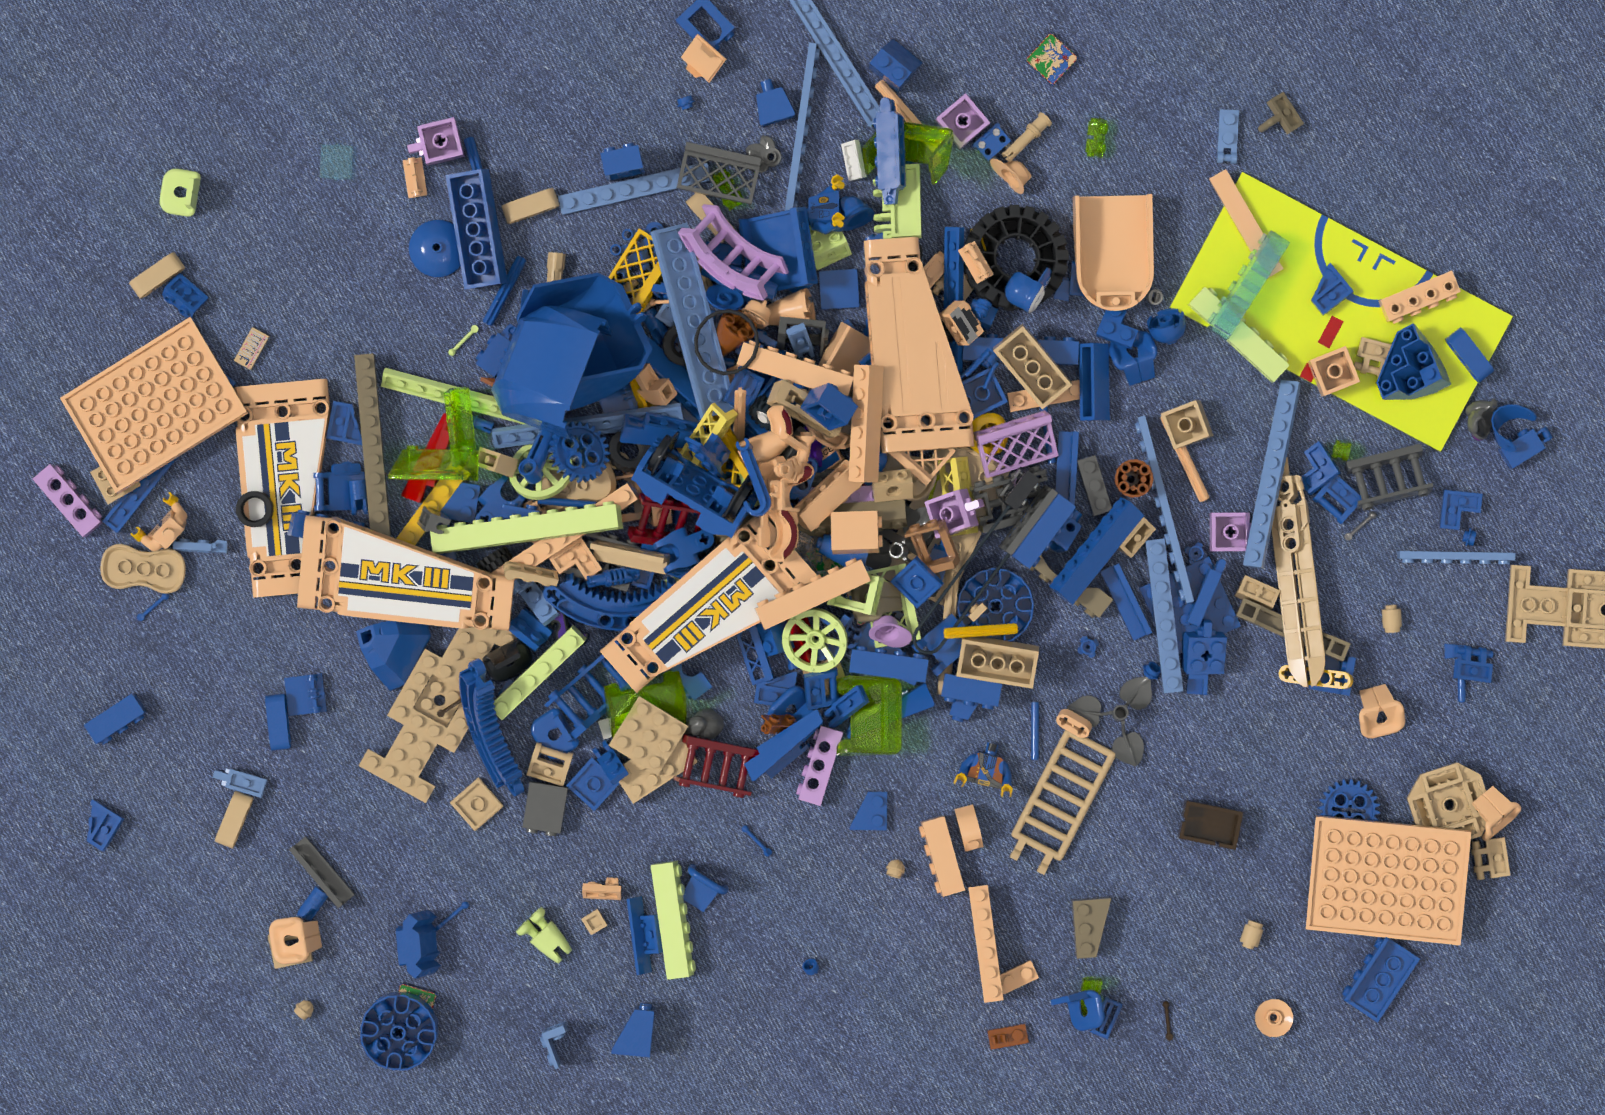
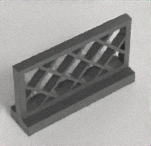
M686 142L676 189L752 205L762 158ZM687 157L696 158L699 164L690 169L686 164ZM712 161L715 162L718 168L709 174L704 164ZM728 165L733 166L737 173L729 178L723 171V168ZM702 167L706 176L697 181L692 172ZM747 169L755 171L754 178L746 182L741 174ZM721 171L725 180L716 185L711 176ZM688 174L695 181L690 186L681 185L683 177ZM739 175L744 184L735 189L730 180ZM709 178L714 187L704 190L699 183ZM728 182L733 190L727 195L722 194L718 188ZM746 186L750 191L749 199L741 198L737 191Z

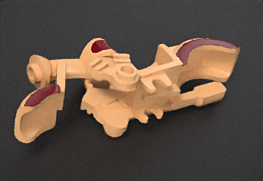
M772 406L767 411L771 431L780 436L779 439L797 450V455L787 459V461L784 456H778L758 464L771 498L770 510L765 515L760 516L758 546H770L769 516L776 527V540L770 548L768 556L772 561L783 562L792 554L798 544L797 512H800V508H792L789 494L793 486L805 482L814 474V468L807 462L811 444L817 436H812V432H800V436H795L796 439L791 436L793 434L792 420L784 406Z

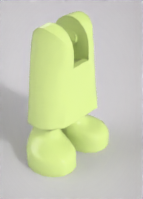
M540 907L529 919L537 924L541 931H538L527 919L516 930V933L520 936L530 935L532 937L530 943L559 964L563 959L554 949L559 946L566 954H569L572 949L557 926L552 921L546 922L544 918L545 910L543 907Z

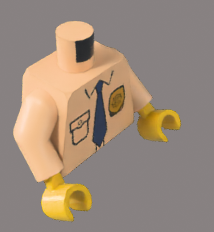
M170 492L169 499L163 498V502L171 506V510L148 536L140 527H136L138 529L136 534L131 533V536L136 541L141 542L151 551H157L161 548L167 549L184 531L186 526L187 513L178 503V497Z

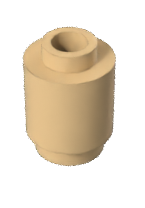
M1385 605V609H1382V623L1385 633L1400 632L1402 617L1401 608H1397V605Z
M1248 920L1240 938V942H1243V947L1252 950L1254 947H1258L1263 933V924Z

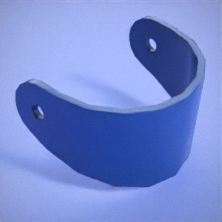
M1513 404L1499 407L1493 413L1491 419L1495 441L1501 448L1510 452H1515L1516 446L1498 433L1499 428L1511 419L1522 418L1535 421L1537 418L1533 411Z

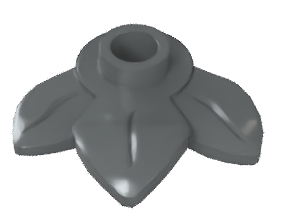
M762 135L760 144L755 143L746 147L747 155L762 158L759 173L767 171L769 167L778 166L782 160V154L776 149L775 142L771 137ZM774 154V159L770 161L769 156Z

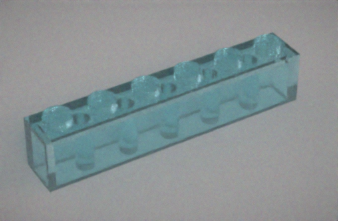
M1272 230L1267 234H1262L1258 240L1260 244L1258 249L1251 251L1248 259H1250L1247 266L1243 264L1238 272L1240 277L1237 281L1233 280L1227 289L1230 291L1227 297L1223 296L1217 306L1220 308L1217 313L1213 312L1207 320L1209 322L1207 329L1225 341L1230 338L1290 244L1289 241Z

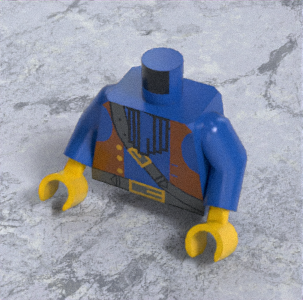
M987 742L985 753L977 751L976 754H970L961 763L958 774L954 779V784L957 780L962 781L961 787L965 785L966 781L1001 789V797H1003V792L1008 791L1010 793L1009 797H1012L1013 792L1011 787L1012 774L1008 763L1004 761V758L996 756L998 745Z

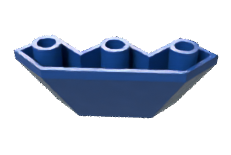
M1414 323L1396 333L1376 382L1383 400L1416 399L1434 394L1451 385L1447 371L1434 347Z
M397 621L381 622L356 631L361 651L367 663L390 691L405 685L431 637L429 625Z

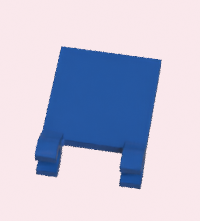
M952 613L926 635L917 640V646L920 649L926 646L930 651L935 650L944 639V629L952 628L957 622L955 616ZM962 638L948 639L939 651L933 653L934 657L939 661V663L931 668L936 676L940 675L959 657ZM912 644L911 646L918 653L919 651L915 648L914 644Z

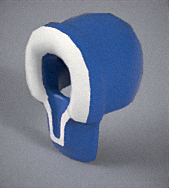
M1047 267L1038 282L1020 272L1013 274L1005 287L1007 300L1027 313L1033 312L1043 299L1044 289L1051 279V270Z

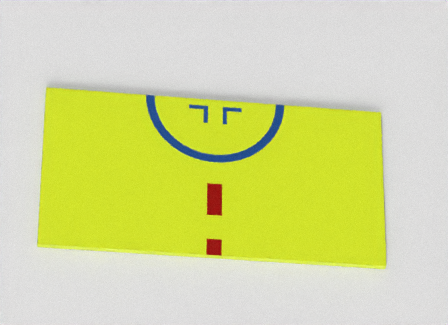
M1242 172L1235 185L1282 265L1283 270L1267 279L1265 278L1226 208L1223 206L1169 308H1176L1180 313L1183 311L1184 316L1216 332L1188 306L1204 287L1207 289L1209 287L1218 294L1216 297L1221 302L1223 300L1232 307L1231 311L1235 315L1237 313L1246 320L1245 324L1249 328L1254 327L1260 333L1259 337L1263 341L1268 340L1274 346L1273 350L1277 354L1282 353L1288 359L1289 367L1286 369L1287 371L1315 386L1317 384L1307 361L1346 346L1353 365L1354 362L1362 363L1364 358L1356 356L1361 337L1392 345L1396 333L1414 323L1434 347L1447 371L1451 385L1434 394L1416 399L1383 400L1376 383L1377 375L1371 373L1363 374L1356 370L1360 382L1331 394L1441 452L1478 383L1448 346L1445 338L1461 327L1489 362L1513 316L1460 288L1461 292L1456 294L1457 298L1448 302H1446V299L1438 301V306L1431 309L1425 306L1421 308L1422 312L1411 316L1408 313L1403 316L1404 320L1394 324L1392 321L1387 322L1378 302L1379 300L1437 276ZM1331 263L1354 293L1323 316L1311 302V299L1328 264ZM1370 360L1369 365L1379 368L1380 362Z

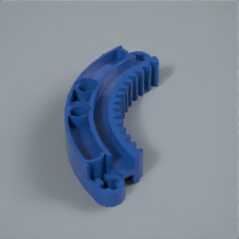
M574 573L567 574L565 579L557 586H545L543 596L557 610L580 623L606 630L623 631L632 622L628 619L629 617L639 616L676 583V579L668 576L667 582L661 581V587L655 584V590L648 587L647 593L641 589V594L634 591L633 596L629 592H626V595L623 596L619 592L615 596L614 591L610 595H607V590L600 593V588L593 591V587H586L585 581L580 584V578L574 579ZM549 589L551 591H553L554 589L556 590L555 595L557 596V600L553 594L548 595ZM607 615L610 619L603 620L601 617Z
M477 658L469 662L468 668L459 673V689L464 715L476 749L495 786L498 789L506 785L511 794L517 796L524 792V786L520 780L523 776L522 771L518 769V764L514 762V757L510 755L511 751L507 749L508 745L504 742L505 738L501 735L502 731L499 729L500 724L496 721L498 718L495 715V705L493 704L495 702L493 699L495 687L491 680L485 682L486 668L481 659Z

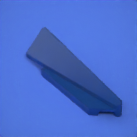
M649 412L645 413L644 419L625 413L620 442L653 445L658 437L663 440L667 434L673 436L679 431L680 436L674 448H683L686 444L685 437H690L699 423ZM695 438V441L701 443L700 438Z
M926 683L921 684L908 692L907 688L859 709L852 715L849 727L845 731L848 739L934 707L935 703Z
M818 709L757 747L759 755L744 763L752 781L758 779L823 722Z

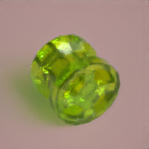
M1336 439L1332 450V458L1336 459L1339 457L1347 461L1351 450V443H1342Z

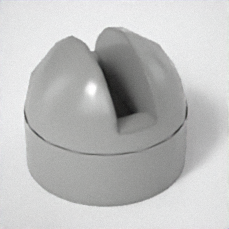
M1153 289L1147 293L1146 299L1150 304L1158 305L1163 300V294L1161 291ZM1153 292H1155V295H1154V298H1153V302H1152V301H1151L1152 295H1153Z

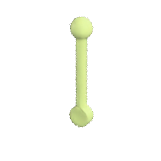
M473 325L471 331L453 349H449L448 354L454 356L456 350L473 333L478 332V326Z

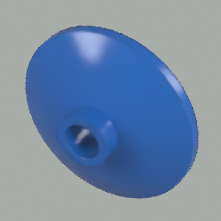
M719 284L710 286L706 291L707 301L717 309H732L736 311L743 305V297L738 291Z

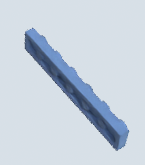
M1397 551V559H1402V563H1414V559H1421V563H1433V559H1441V563H1452V560H1460V564H1471V560H1479V564H1491V560H1498V564H1510V561H1515V553Z

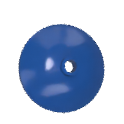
M431 220L423 223L414 231L409 242V255L414 266L420 272L431 277H445L460 268L455 230L452 223L444 220ZM435 244L440 245V249L438 251L433 250V246Z

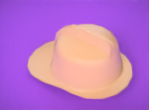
M991 159L990 164L993 170L1015 192L1023 194L1024 185L1032 177L1027 168L1019 161L1012 160L1011 162L1003 163L998 159Z
M751 300L741 310L749 319L756 322L757 328L763 329L769 325L768 321L771 310L766 306V300L762 302Z

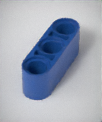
M1461 327L1445 338L1448 346L1478 383L1494 372L1491 364Z
M285 693L266 695L265 705L271 751L291 749Z

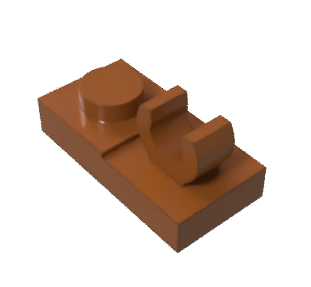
M1025 1023L987 1030L991 1050L1029 1043Z

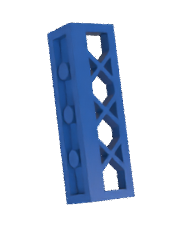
M1058 431L1055 491L1075 505L1079 432Z
M1119 563L1100 571L1133 641L1152 633Z
M754 625L746 629L752 637L750 644L742 641L741 635L743 631L736 634L752 685L774 679L775 677L769 659L766 657L757 626ZM750 647L757 652L758 658L756 662L748 659L747 653ZM756 666L762 668L764 678L755 680L753 672Z

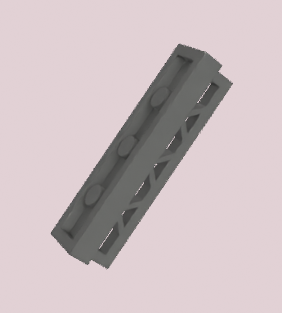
M307 836L289 849L337 908H340L355 895Z

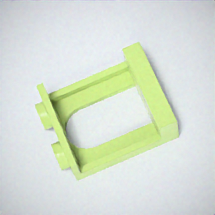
M869 575L871 581L865 583L870 585L866 603L849 600L839 595L828 600L827 605L876 616L884 578Z

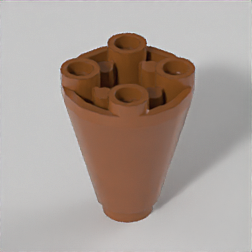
M732 313L722 314L716 328L723 357L742 346L743 342L747 343L755 335L750 324L745 319Z
M1127 460L1117 468L1115 473V484L1118 490L1123 495L1131 498L1146 494L1153 483V473L1150 466L1141 460ZM1129 476H1133L1135 478L1133 483H1129L1127 481V478Z

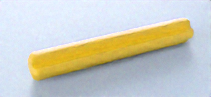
M1011 623L945 628L943 633L946 639L1017 634L1018 625Z

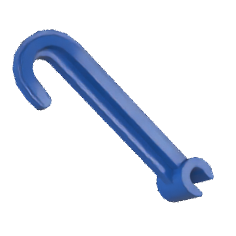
M744 438L746 446L742 447L737 441L736 447L741 453L760 507L757 510H753L747 501H744L743 505L750 515L759 517L765 515L770 510L771 498L752 451L753 446L747 438Z

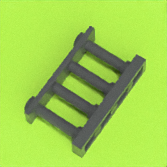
M1421 443L1346 462L1347 474L1352 473L1355 475L1362 500L1357 502V510L1363 509V511L1374 508L1375 505L1416 495L1424 497L1432 492L1433 483L1425 484L1418 460L1423 453ZM1407 459L1411 461L1418 484L1417 487L1409 489L1406 488L1400 467L1401 461ZM1390 464L1393 467L1399 491L1388 493L1381 470L1383 465ZM1370 468L1374 470L1380 491V496L1369 498L1362 474L1364 470Z

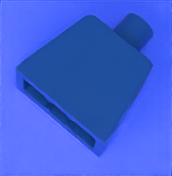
M771 79L760 82L763 93L756 95L760 127L795 117V112L783 88L774 89Z
M1074 509L1075 514L1069 521L1066 520L1062 525L1064 527L1062 532L1058 536L1055 535L1051 540L1050 548L1056 553L1067 551L1082 527L1078 523L1082 514Z

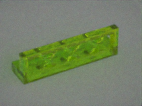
M469 387L450 388L444 393L452 466L453 468H459L462 464H474L477 451Z

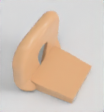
M1386 684L1359 691L1363 705L1359 713L1361 734L1364 737L1373 739L1396 733L1404 727L1406 722L1404 707L1401 702L1393 699ZM1384 711L1387 720L1383 723H1378V713Z
M1494 786L1472 803L1486 822L1485 832L1482 835L1484 841H1488L1501 831L1521 811V806L1517 802H1510Z
M299 917L274 920L269 927V936L275 960L280 964L300 963L308 958L309 953L321 948L322 943L318 921L303 922ZM286 935L296 936L299 942L288 946L285 943Z

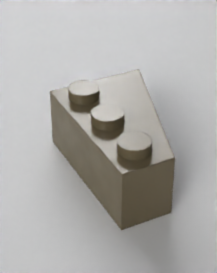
M1110 896L1072 899L1075 954L1077 959L1097 957L1111 902Z

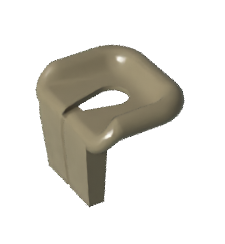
M884 582L876 616L853 611L854 618L861 623L870 622L881 618L883 613L902 610L901 592L891 582ZM863 584L852 589V600L865 603L864 597L866 593L868 594L870 585Z

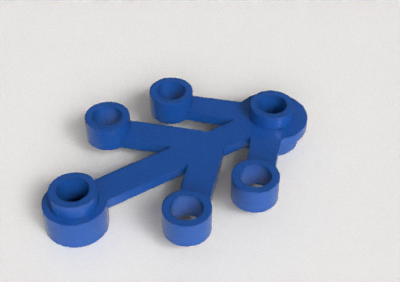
M651 222L647 225L646 229L641 230L651 235L650 232L653 228L659 230L663 229V226L658 222ZM625 229L622 232L623 239L626 241L632 240L637 230ZM625 232H631V237L625 238ZM646 237L641 243L637 244L638 248L648 245ZM614 244L611 246L610 252L614 256H619L621 253H624L628 245L620 246ZM614 247H619L620 251L619 253L615 254L613 253L612 249ZM653 247V249H654V254H653V255H654V257H655V256H656V251H655V248ZM647 249L639 251L641 261L648 259ZM634 252L627 260L628 264L637 262V253ZM649 262L642 264L643 271L649 270L651 272ZM626 268L617 272V274L621 273L623 275V279L628 278Z

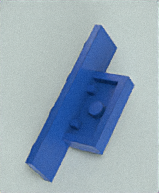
M712 433L704 446L702 443L687 436L684 440L689 445L688 448L702 462L701 465L714 476L725 479L727 476L721 470V467L728 460L731 452L720 437Z
M642 896L627 899L636 975H642L652 972L650 954L662 953L663 948L658 914L644 915Z

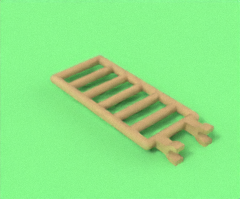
M1067 730L1064 731L1011 833L1012 837L1018 841L1009 856L1010 858L1017 861L1025 844L1039 850L1045 856L1037 872L1045 875L1053 858L1058 861L1064 858L1116 757L1112 750L1087 737L1080 738ZM1071 737L1107 756L1103 766L1101 767L1065 748L1069 738ZM1062 754L1098 773L1094 783L1056 765L1060 755ZM1053 771L1088 789L1089 793L1086 799L1082 800L1047 782L1051 772ZM1043 788L1081 807L1076 818L1038 799ZM1034 805L1072 824L1067 835L1031 817L1030 813ZM1025 822L1063 841L1058 852L1021 833Z

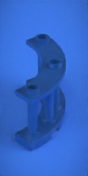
M626 634L622 636V642L628 637ZM617 640L614 641L622 651L625 650ZM603 655L598 657L589 666L586 664L577 671L579 675L560 691L557 689L548 696L550 700L544 704L548 707L555 701L569 717L576 728L570 733L574 739L632 690L631 686L616 674V669ZM599 662L620 684L619 687L621 689L615 695L609 694L590 673V670ZM653 664L647 667L650 673L656 669ZM644 670L641 671L642 674H643L645 677L648 676V675L644 672ZM583 676L603 698L604 704L599 709L593 708L574 686ZM567 690L587 712L588 718L585 721L582 718L580 719L560 697Z

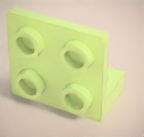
M809 225L817 270L852 255L842 231H832L825 235L812 230Z

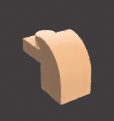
M645 363L643 369L635 378L640 386L637 390L638 393L653 405L666 406L678 394L669 378L659 379L650 363Z
M973 804L954 809L965 852L984 847Z

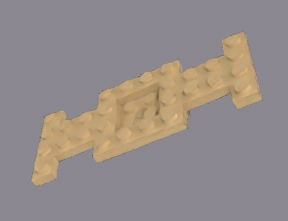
M1510 565L1506 642L1526 643L1527 624L1564 626L1562 646L1605 649V630H1600L1605 629V616L1601 613V607L1605 605V591H1601L1605 590L1604 571L1568 569L1567 588L1531 586V566Z
M479 615L476 617L479 623L486 622L484 616ZM475 627L467 629L458 628L443 657L425 648L387 714L390 718L403 724L402 729L386 757L368 749L359 766L426 803L435 785L420 778L419 775L436 745L439 744L455 753L468 730L462 702L460 705L458 704L447 711L443 717H438V710H443L461 699L459 673L468 668L469 662L477 658L482 661L494 644L501 647L517 637L510 631L486 628L479 630ZM443 695L445 703L440 706L436 705L434 702L435 696Z

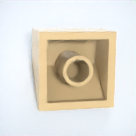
M1195 400L1161 413L1174 450L1214 436L1201 400Z

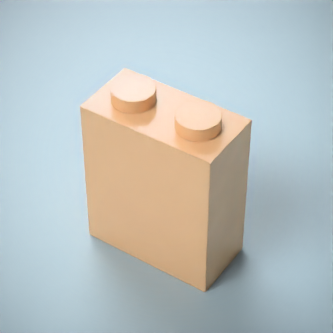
M878 511L831 512L832 553H879V547H883L882 535H879V528H882V516H878Z

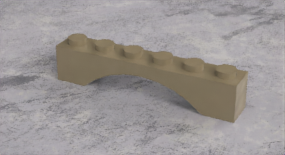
M1040 555L1038 564L1035 567L1032 566L1029 570L1033 571L1035 569L1041 573L1039 577L1046 583L1049 581L1053 582L1057 575L1048 567L1042 555ZM1086 588L1074 604L1076 606L1081 604L1085 607L1086 610L1084 612L1090 617L1094 618L1096 616L1100 618L1113 599L1099 588Z
M1242 599L1235 617L1284 637L1282 615L1250 600ZM1302 632L1303 644L1306 647L1304 632ZM1323 633L1325 655L1343 662L1351 644Z

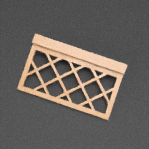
M885 418L883 421V423L891 422L890 420H886L887 418ZM950 448L948 449L950 452L945 458H937V450H934V458L923 459V451H920L921 459L916 460L910 457L909 452L907 454L905 452L888 454L903 468L910 469L911 475L924 486H927L956 451ZM934 460L935 469L929 474L924 470V461Z

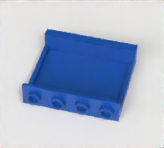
M795 207L768 215L738 219L739 232L745 240L767 253L783 257L789 271L788 274L775 272L769 279L779 285L778 291L818 283L806 207ZM744 257V259H745V265H744V266H745V268H746V266H747L751 261H750L749 259H747L746 257ZM758 265L752 272L762 276L768 269Z

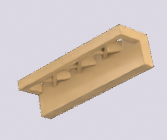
M600 540L590 544V549L594 550L593 556L597 561L665 574L663 568L669 565L670 561L669 554Z

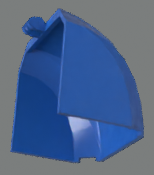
M593 273L534 284L517 315V322L518 319L527 316L542 306L552 305L605 319L608 321L612 331L611 337L602 333L599 334L570 410L599 401L625 387L637 377L643 369L652 351V347L640 324L645 321L646 314L641 312L636 315V313L641 311L642 306L638 302L633 305L631 304L623 285L600 273Z
M552 305L542 306L527 316L518 319L509 346L504 349V353H506L504 359H500L501 366L491 390L502 415L571 440L572 435L567 427V421H564L566 410L569 411L571 409L572 402L599 334L602 333L610 337L612 335L608 321L584 312Z

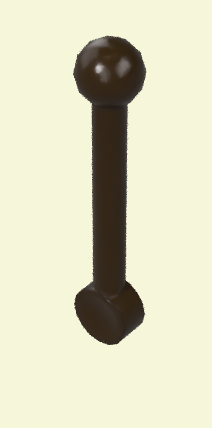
M461 699L443 710H438V717H443L447 711L460 704Z
M1164 1001L1162 1003V1006L1165 1008L1167 1034L1165 1035V1037L1168 1041H1171L1173 1039V1035L1170 1029L1168 1009L1170 1003L1168 1001Z

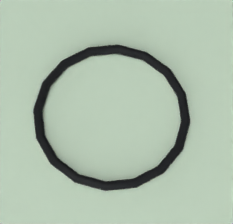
M732 309L717 310L706 316L697 327L694 337L695 353L700 363L710 372L720 375L737 374L746 369L756 358L759 348L758 331L753 321L742 312ZM732 313L741 316L750 324L755 334V348L751 358L745 365L733 371L723 372L713 369L704 362L698 349V337L701 328L710 318L718 314Z

